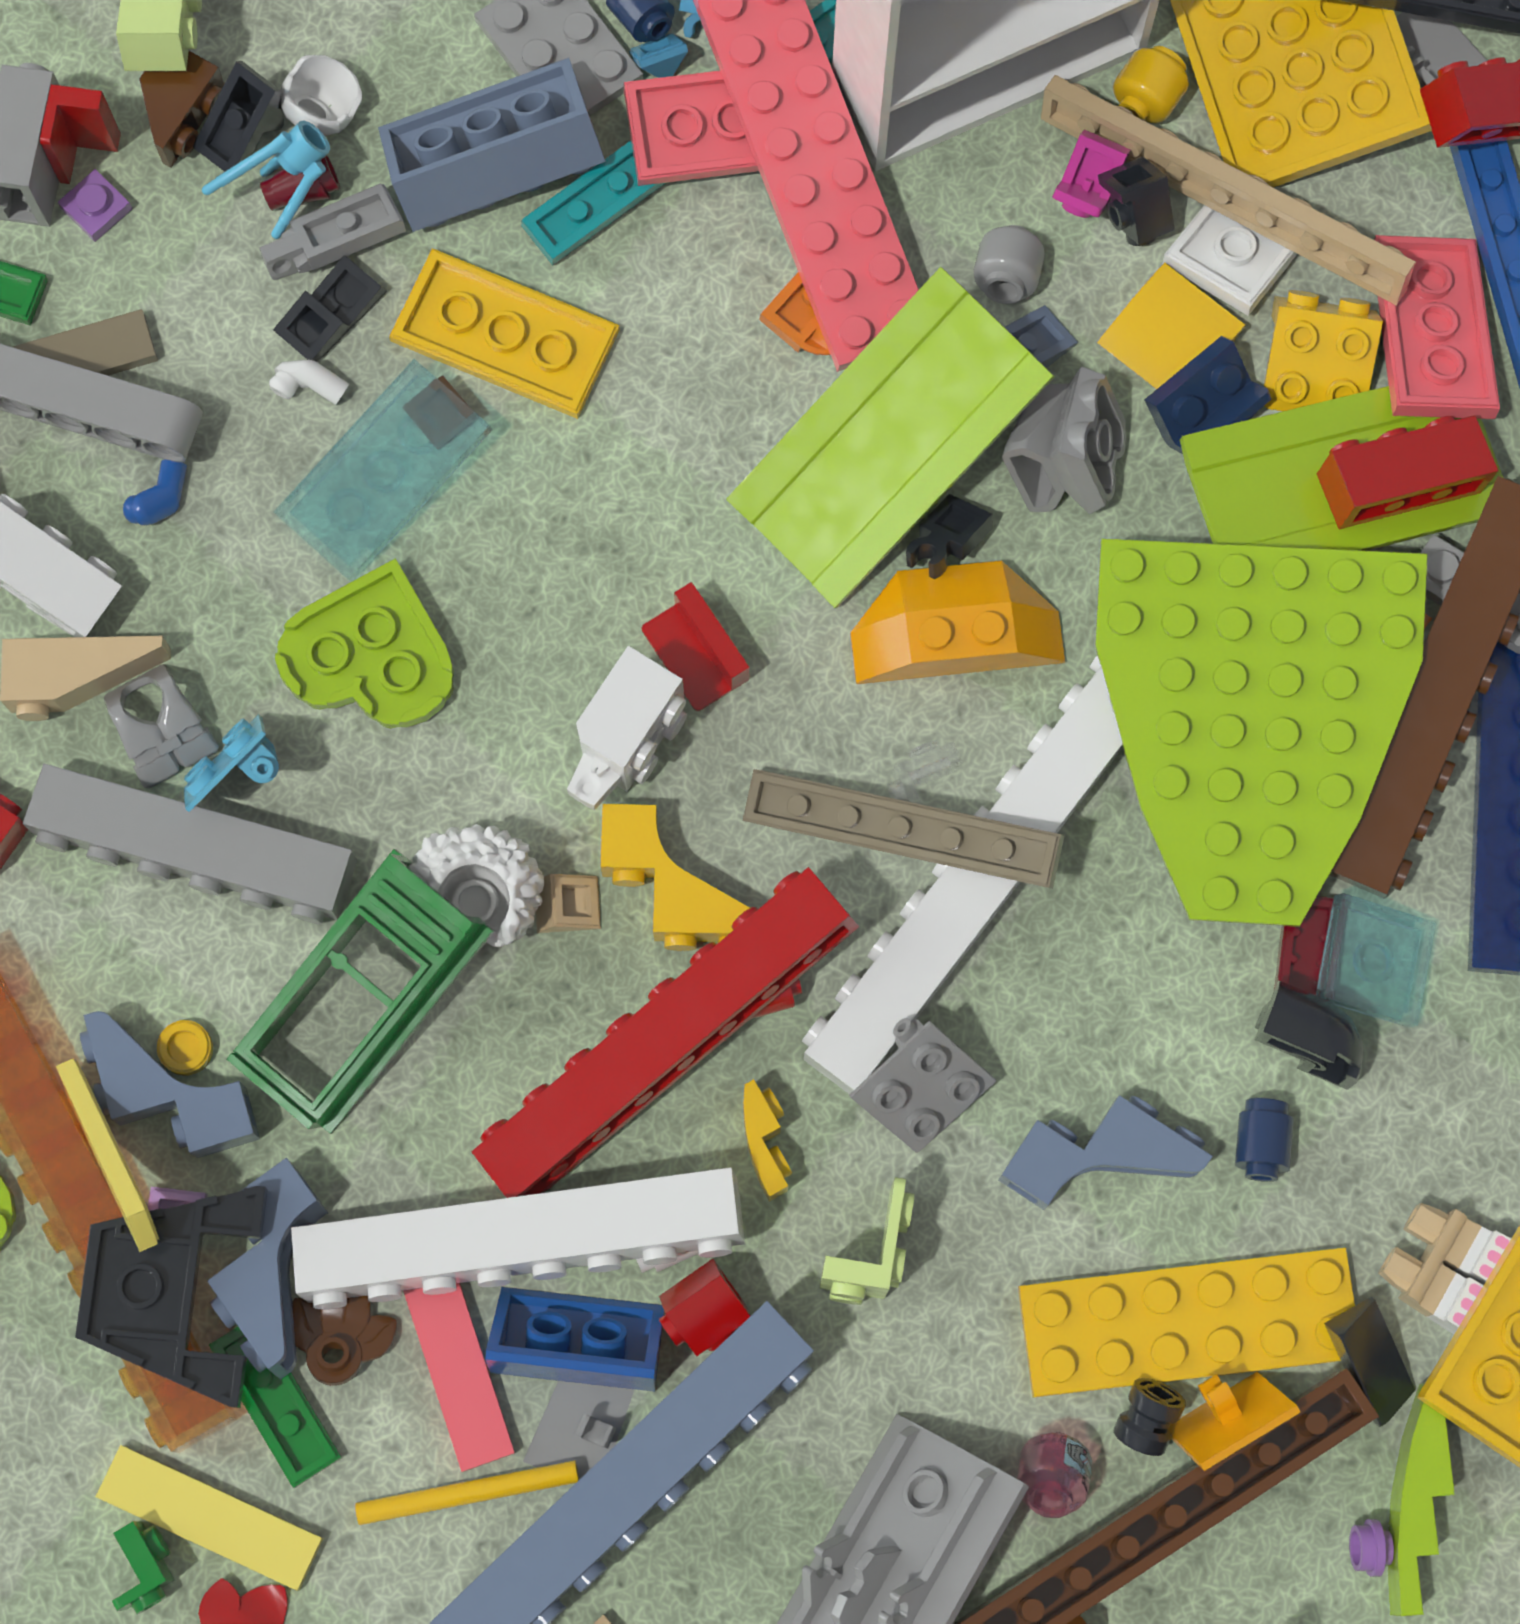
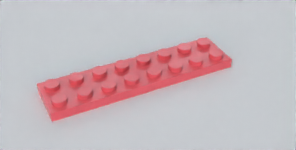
M693 0L837 372L844 370L919 289L806 1Z

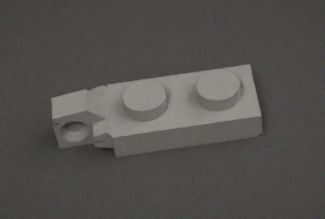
M380 183L289 221L291 228L281 234V239L259 248L271 278L276 280L297 272L313 271L341 259L344 255H351L401 234L406 229L386 186Z

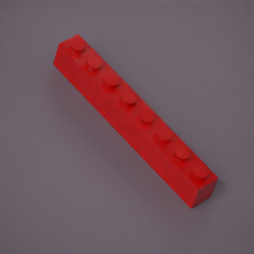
M809 867L802 873L795 871L784 877L774 888L773 893L775 895L759 909L751 907L739 915L731 926L733 929L731 933L718 944L711 942L700 948L690 959L691 966L676 979L670 977L660 982L651 990L648 995L649 1002L635 1014L626 1013L616 1019L606 1030L607 1037L592 1050L585 1048L572 1056L564 1066L566 1071L551 1085L545 1083L536 1087L522 1101L524 1107L509 1120L501 1119L495 1122L483 1132L480 1137L482 1143L471 1152L506 1198L545 1193L859 928V925Z

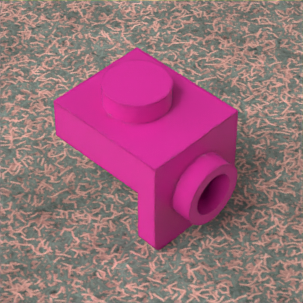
M1084 129L1078 138L1063 178L1057 185L1052 198L1062 202L1063 209L1075 216L1088 218L1090 215L1100 217L1107 207L1111 196L1099 184L1098 175L1125 164L1131 149Z

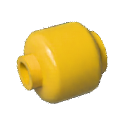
M1164 46L1146 47L1136 50L1113 84L1115 98L1120 103L1118 106L1128 109L1134 116L1148 123L1156 124L1167 120L1189 86L1188 77L1185 72L1186 65L1182 58Z

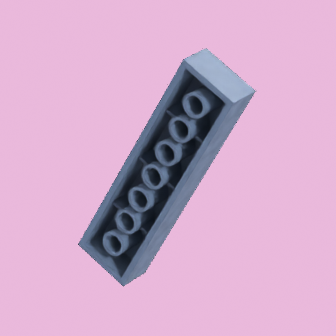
M766 1301L442 1610L430 1624H551L566 1609L560 1602V1598L573 1586L580 1593L585 1591L607 1569L601 1559L612 1548L617 1546L622 1552H625L649 1529L642 1520L657 1505L664 1512H667L689 1491L690 1488L683 1482L689 1474L698 1466L706 1473L712 1469L731 1450L725 1440L739 1426L748 1434L771 1412L772 1408L766 1402L767 1399L780 1387L788 1395L812 1372L813 1368L807 1361L812 1357L814 1350Z

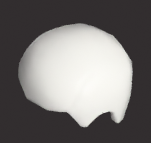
M306 55L301 57L285 78L280 89L281 107L286 118L295 126L303 120L310 122L324 136L340 133L353 119L362 101V91L357 77L343 63L326 55Z

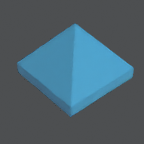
M671 33L657 41H649L630 48L631 50L628 51L631 59L641 69L658 78L674 75L688 53V48L685 42L677 35Z

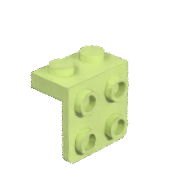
M895 1177L890 1189L879 1264L825 1256L819 1288L830 1290L829 1300L862 1305V1300H864L865 1296L885 1299L890 1287L898 1288L899 1282L901 1283L906 1249L896 1248L898 1232L907 1233V1228L910 1227L915 1195L904 1192L906 1179Z

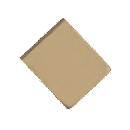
M548 874L544 876L543 891L539 894L542 898V903L536 910L537 933L601 929L598 876Z

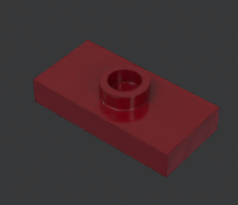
M1317 896L1300 926H1281L1274 990L1277 982L1282 981L1330 1002L1341 899Z

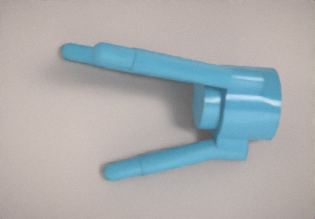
M304 120L300 121L288 133L282 131L271 143L204 185L202 193L204 195L212 194L276 154L260 169L261 176H269L281 166L292 175H298L301 172L304 174L271 232V236L274 239H279L314 181L326 171L321 160L330 151L329 142L315 125Z

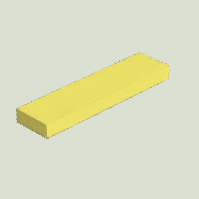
M73 1058L57 1065L56 1068L68 1100L139 1252L157 1245L159 1237L148 1207L79 1062H75Z
M120 1445L95 1496L296 1591H300L324 1539L124 1445Z

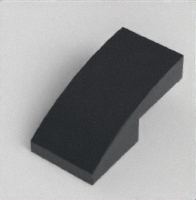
M344 255L312 294L306 290L273 331L307 360L317 362L374 306L387 290Z

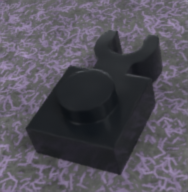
M949 493L919 525L920 538L913 540L906 549L907 566L913 568L921 559L929 558V577L933 579L940 577L947 568V558L950 554L964 560L993 529V514Z

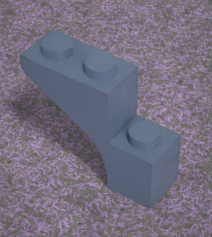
M96 1011L83 1015L87 1031L80 1033V1041L87 1062L89 1064L96 1062L101 1083L94 1084L93 1088L95 1098L104 1116L110 1114L111 1120L122 1126L178 1109L179 1115L171 1117L176 1141L180 1149L188 1147L189 1153L196 1158L261 1139L247 1088L240 1081L216 1087H195L183 1084L175 1080L107 1013Z
M1119 1095L1084 1149L1074 1144L1078 1137L1065 1126L1053 1120H1050L1046 1126L1037 1120L998 1181L1042 1210H1045L1063 1185L1087 1172L1108 1171L1191 1178L1207 1166L1212 1155L1202 1149L1205 1142L1190 1130L1177 1126L1174 1131L1158 1121L1156 1118L1159 1112L1147 1102L1135 1096H1131L1127 1101Z
M287 1158L244 1188L264 1186L268 1189L262 1239L248 1238L255 1246L207 1281L217 1295L216 1298L210 1301L217 1315L229 1329L237 1324L247 1338V1341L240 1345L248 1360L259 1373L268 1368L280 1380L295 1368L297 1362L290 1285V1261L293 1254L291 1228L313 1225L328 1214L302 1175Z

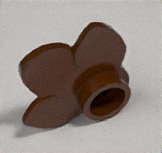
M368 1295L347 1298L346 1306L335 1309H315L313 1303H308L299 1297L292 1301L295 1345L299 1350L307 1354L306 1362L311 1375L322 1384L337 1386L349 1382L357 1375L362 1363L381 1358L393 1344L397 1320L389 1316H371ZM332 1349H340L344 1352L341 1360L336 1363H328L324 1360L326 1353Z

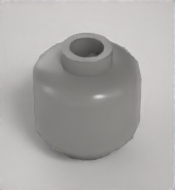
M1009 225L992 229L984 235L979 245L974 266V280L988 298L1001 304L1016 303L1031 296L1040 282L1045 260L1043 244L1037 236L1021 226Z

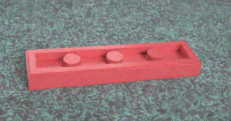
M456 1283L457 1290L454 1292L438 1295L424 1294L423 1288L404 1290L403 1292L461 1472L516 1454L461 1284Z

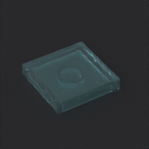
M1341 893L1334 895L1316 996L1332 1002L1336 1006L1405 1027L1418 1026L1436 922L1349 894Z

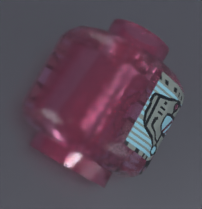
M1061 1432L1042 1433L1029 1439L1021 1450L1017 1477L1018 1480L1029 1486L1022 1501L1036 1514L1047 1518H1061L1079 1510L1087 1501L1092 1458L1088 1448L1078 1439Z

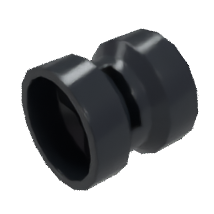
M1138 1378L1134 1381L1128 1395L1130 1402L1129 1410L1119 1415L1113 1433L1124 1445L1137 1452L1150 1456H1161L1165 1453L1171 1440L1168 1428L1172 1423L1180 1420L1186 1407V1400L1175 1389L1164 1383L1148 1378Z

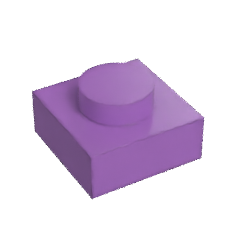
M96 169L58 201L60 208L94 242L132 210L130 202Z

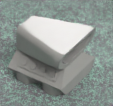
M1081 367L1070 383L1048 384L1021 412L1005 445L1002 458L1030 512H1049L1054 510L1064 491L1089 514L1104 507L1106 501H1110L1113 498L1116 485V460L1120 459L1125 451L1126 420L1106 375Z

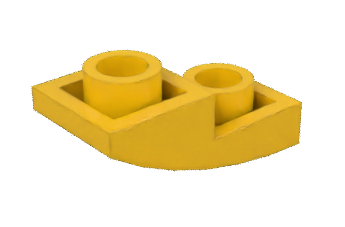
M753 1079L744 1084V1128L754 1170L770 1202L788 1191V1184L784 1178L792 1174L778 1146L776 1145L768 1149L764 1143L780 1134L781 1126L777 1120L785 1115L772 1090L768 1087L760 1091Z

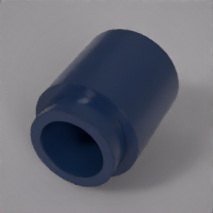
M606 0L608 9L637 42L657 41L664 37L672 26L675 9L669 0Z
M1251 1098L1245 1101V1111L1239 1113L1235 1166L1245 1170V1178L1261 1182H1274L1278 1180L1279 1173L1290 1171L1294 1118L1289 1115L1288 1103L1269 1098Z

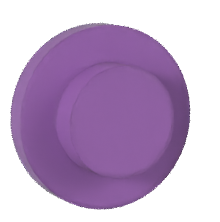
M1367 1519L1363 1525H1353L1351 1528L1349 1552L1355 1571H1366L1370 1577H1380L1384 1572L1385 1565L1392 1564L1394 1556L1393 1539L1391 1533L1388 1530H1383L1380 1521L1377 1519Z

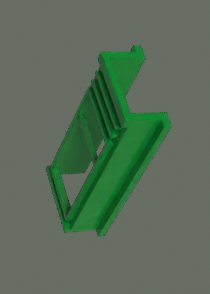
M393 849L236 1046L233 1050L234 1053H231L226 1059L307 1129L322 1127L329 1134L335 1131L494 933V930L479 917L466 916L409 868L412 862L397 849ZM366 921L421 965L395 1000L390 998L349 963L347 955L341 953ZM332 965L336 969H343L386 1005L388 1009L317 1098L312 1101L259 1055Z

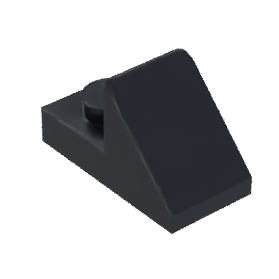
M236 61L193 148L224 172L251 156L263 132L281 130L284 126L281 90L243 61Z

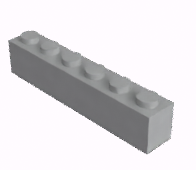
M43 763L23 821V825L32 834L37 835L35 843L45 848L66 852L68 845L87 849L86 857L90 860L117 867L119 859L139 864L137 872L162 881H168L172 873L189 878V887L211 895L218 896L221 888L242 893L240 897L241 902L260 909L271 910L273 902L293 908L291 912L293 917L314 924H322L324 917L335 920L339 918L357 863V858L351 849L195 806L188 812L183 802Z

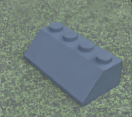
M569 58L378 127L391 182L413 232L426 227L439 226L450 218L475 209L488 208L502 199L521 192L535 191L546 183L571 174L584 173L591 167L606 162Z

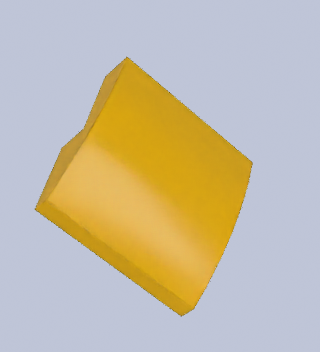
M1164 263L1132 298L1097 343L1150 385L1158 389L1220 336L1234 342L1246 325L1168 264Z

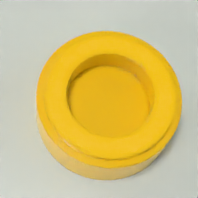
M179 1020L171 1023L161 1032L157 1041V1055L160 1062L169 1071L177 1075L189 1076L200 1072L208 1065L213 1054V1042L209 1033L200 1024L190 1020Z

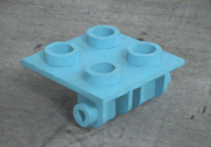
M259 714L250 723L244 718L238 721L223 737L222 742L225 744L223 750L212 761L207 756L203 757L187 773L184 778L187 782L184 788L185 809L188 812L235 765L253 781L258 783H267L276 777L279 764L275 747L265 737L266 732L263 718Z

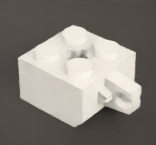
M627 646L576 722L583 756L567 788L568 794L595 811L617 786L628 792L634 781L643 784L648 779L659 759L654 755L656 748L664 737L672 741L687 718V713L683 712L686 700L684 699L682 678L632 647Z

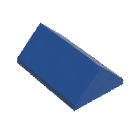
M501 1287L486 1348L485 1360L490 1373L655 1392L663 1329L659 1318L664 1316V1309L662 1305Z

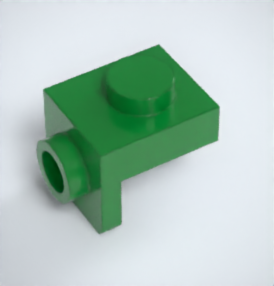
M132 1521L113 1533L140 1584L112 1600V1603L117 1611H124L133 1607L136 1615L164 1600L167 1596L162 1588L175 1580L164 1561V1558L170 1555L166 1541L156 1526L153 1525L146 1529L142 1521Z

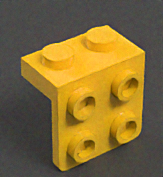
M1289 290L1288 298L1274 297L1271 317L1275 326L1263 387L1269 390L1272 397L1264 405L1267 409L1287 411L1369 391L1383 320L1378 312L1370 310V302L1355 298H1340L1339 305L1319 302L1320 296L1318 294L1299 290Z

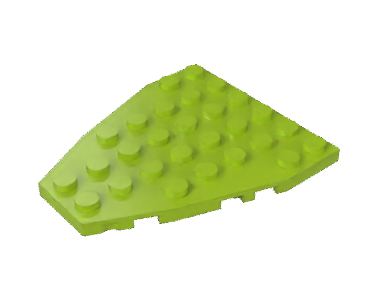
M1101 539L1095 649L1119 728L1122 746L1140 810L1162 855L1164 865L1177 889L1179 899L1189 921L1294 927L1301 925L1362 817L1422 664L1427 554Z

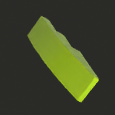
M1425 1383L1418 1386L1402 1435L1390 1499L1388 1531L1393 1539L1394 1556L1392 1564L1387 1565L1390 1615L1392 1616L1424 1615L1417 1556L1439 1555L1433 1497L1455 1495L1446 1417L1417 1398Z

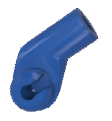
M162 460L157 485L137 495H131L125 500L123 504L125 518L130 523H139L140 525L147 526L175 514L180 506L187 465L181 462Z

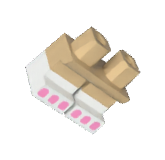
M1420 1203L1413 1209L1403 1229L1428 1244L1420 1260L1395 1247L1386 1257L1378 1274L1393 1287L1401 1291L1398 1299L1454 1335L1511 1238L1497 1230L1490 1231L1467 1219V1216L1457 1209L1445 1213L1440 1209Z

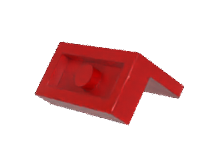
M51 84L40 135V144L59 182L70 184L77 147L118 152L121 132L102 91Z
M690 582L674 592V606L643 624L641 629L666 669L683 679L684 695L693 709L701 711L749 681L750 667L694 584Z

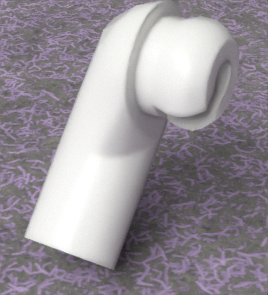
M309 359L280 363L274 369L276 374L269 381L270 389L284 399H290L298 387L310 388L334 405L337 404L349 386L348 382L318 362Z

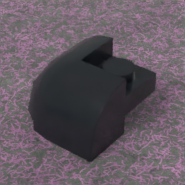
M1278 981L1271 1000L1262 1008L1255 1028L1258 1029L1255 1041L1300 1059L1297 1069L1348 1090L1358 1081L1364 1056L1360 1032L1352 1018L1332 1002Z

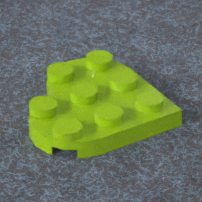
M396 558L302 608L286 621L284 625L285 631L278 641L275 661L283 683L297 699L307 703L314 709H336L355 702L369 718L381 723L383 727L390 729L397 727L407 728L428 721L443 708L454 690V669L446 645Z

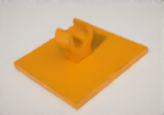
M1258 1372L1232 1387H1229L1226 1382L1222 1383L1216 1374L1198 1385L1206 1403L1184 1415L1179 1421L1172 1423L1168 1429L1171 1439L1205 1471L1299 1414L1300 1410L1292 1400Z

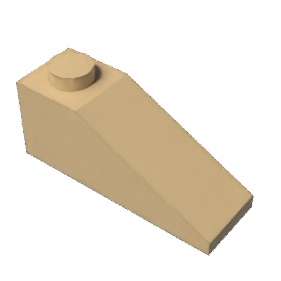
M163 636L2 639L0 701L11 713H16V717L20 720L49 719V712H65L170 660L171 648Z

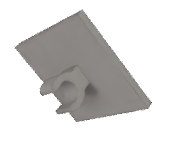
M558 1381L523 1462L535 1467H542L576 1460L580 1480L617 1444L635 1389Z

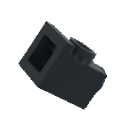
M1140 157L1098 175L1099 184L1111 196V201L1107 203L1110 221L1116 230H1122L1126 234L1128 244L1133 246L1147 245L1152 243L1157 237L1175 230L1167 176L1147 159Z

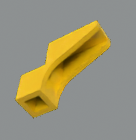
M602 804V876L612 877L613 885L623 887L644 885L645 878H654V941H664V948L667 950L691 951L697 949V942L719 943L733 931L731 928L733 922L750 907L683 870L668 857L658 836L656 805Z

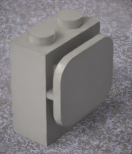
M23 63L20 67L3 64L1 66L0 220L50 227L59 180L40 144V135L51 84L59 85L53 71H49L47 68L34 63Z

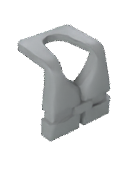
M165 664L155 667L104 696L107 711L117 728L129 759H133L136 764L133 768L144 788L150 789L178 773L180 765L190 767L198 763L203 757H209L218 751L219 746L208 727L203 728L200 723L202 721L201 717L183 695L170 669ZM150 683L155 684L162 690V706L156 722L137 718L124 709L126 697L139 687Z

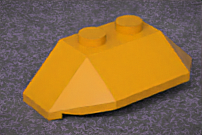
M1002 560L947 566L945 572L936 579L929 577V568L897 571L850 632L856 684L1065 663L1059 611Z

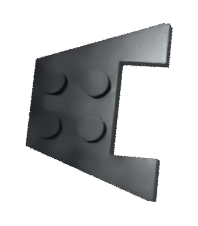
M254 1186L236 1193L218 1197L215 1195L180 1206L151 1210L149 1212L159 1237L157 1240L158 1244L141 1252L138 1250L124 1217L91 1224L75 1338L231 1408L241 1409L247 1357L188 1351L203 1235L262 1239L268 1189L264 1186Z

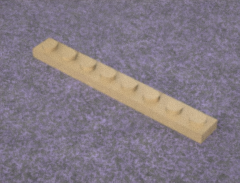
M1054 75L1045 87L1041 119L1077 139L1085 129L1131 149L1125 164L1144 157L1167 176L1169 187L1396 306L1407 291L1416 262L1406 257L1398 249L1392 246H1385L1359 233L1355 227L1348 223L1332 219L1313 209L1306 201L1292 198L1269 186L1263 179L1254 175H1248L1226 164L1211 152L1199 150L1180 140L1171 131L1159 129L1134 116L1128 109L1122 106H1115L1095 96L1080 84L1070 83Z

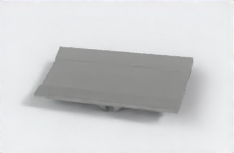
M896 1414L824 1542L815 1546L813 1552L816 1556L811 1565L803 1567L802 1580L777 1624H953L1029 1486L924 1427Z

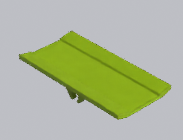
M940 266L734 489L726 500L753 524L834 608H838L1055 376Z
M1389 386L1184 435L1180 438L1185 466L1213 544L1367 551L1477 523L1497 476L1503 478L1482 419H1477L1499 470L1481 494L1338 529L1316 474L1329 456V451L1334 446L1347 440L1357 439L1361 444L1377 440L1382 434L1396 428L1404 427L1408 432L1425 428L1430 422L1441 418L1392 416Z

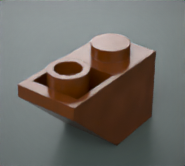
M191 51L188 52L186 71H144L139 78L155 147L162 163L172 168L179 156L185 158L194 149L193 145L199 135L197 130L206 116H209L224 86L219 67Z

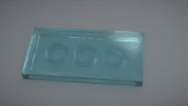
M413 359L273 512L344 577L352 582L367 568L493 429L425 367Z

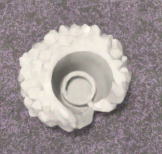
M478 824L473 825L471 828L465 827L464 829L450 827L445 834L433 833L429 838H424L422 849L417 851L412 858L413 864L409 865L413 872L466 916L479 917L491 927L494 933L486 942L493 947H503L514 940L521 939L526 934L527 928L533 926L534 911L542 903V898L539 894L543 891L544 877L542 871L538 868L536 859L528 856L530 851L529 844L522 842V839L511 838L507 830L500 832L499 828L494 825L488 826L486 829Z

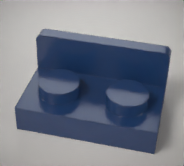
M1220 336L1145 398L1144 401L1164 442L1170 448L1183 454L1180 444L1182 436L1250 420L1272 397L1267 388L1251 381L1234 342Z

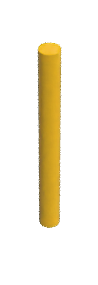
M576 1460L358 1502L355 1503L358 1524L364 1525L574 1484L579 1481Z

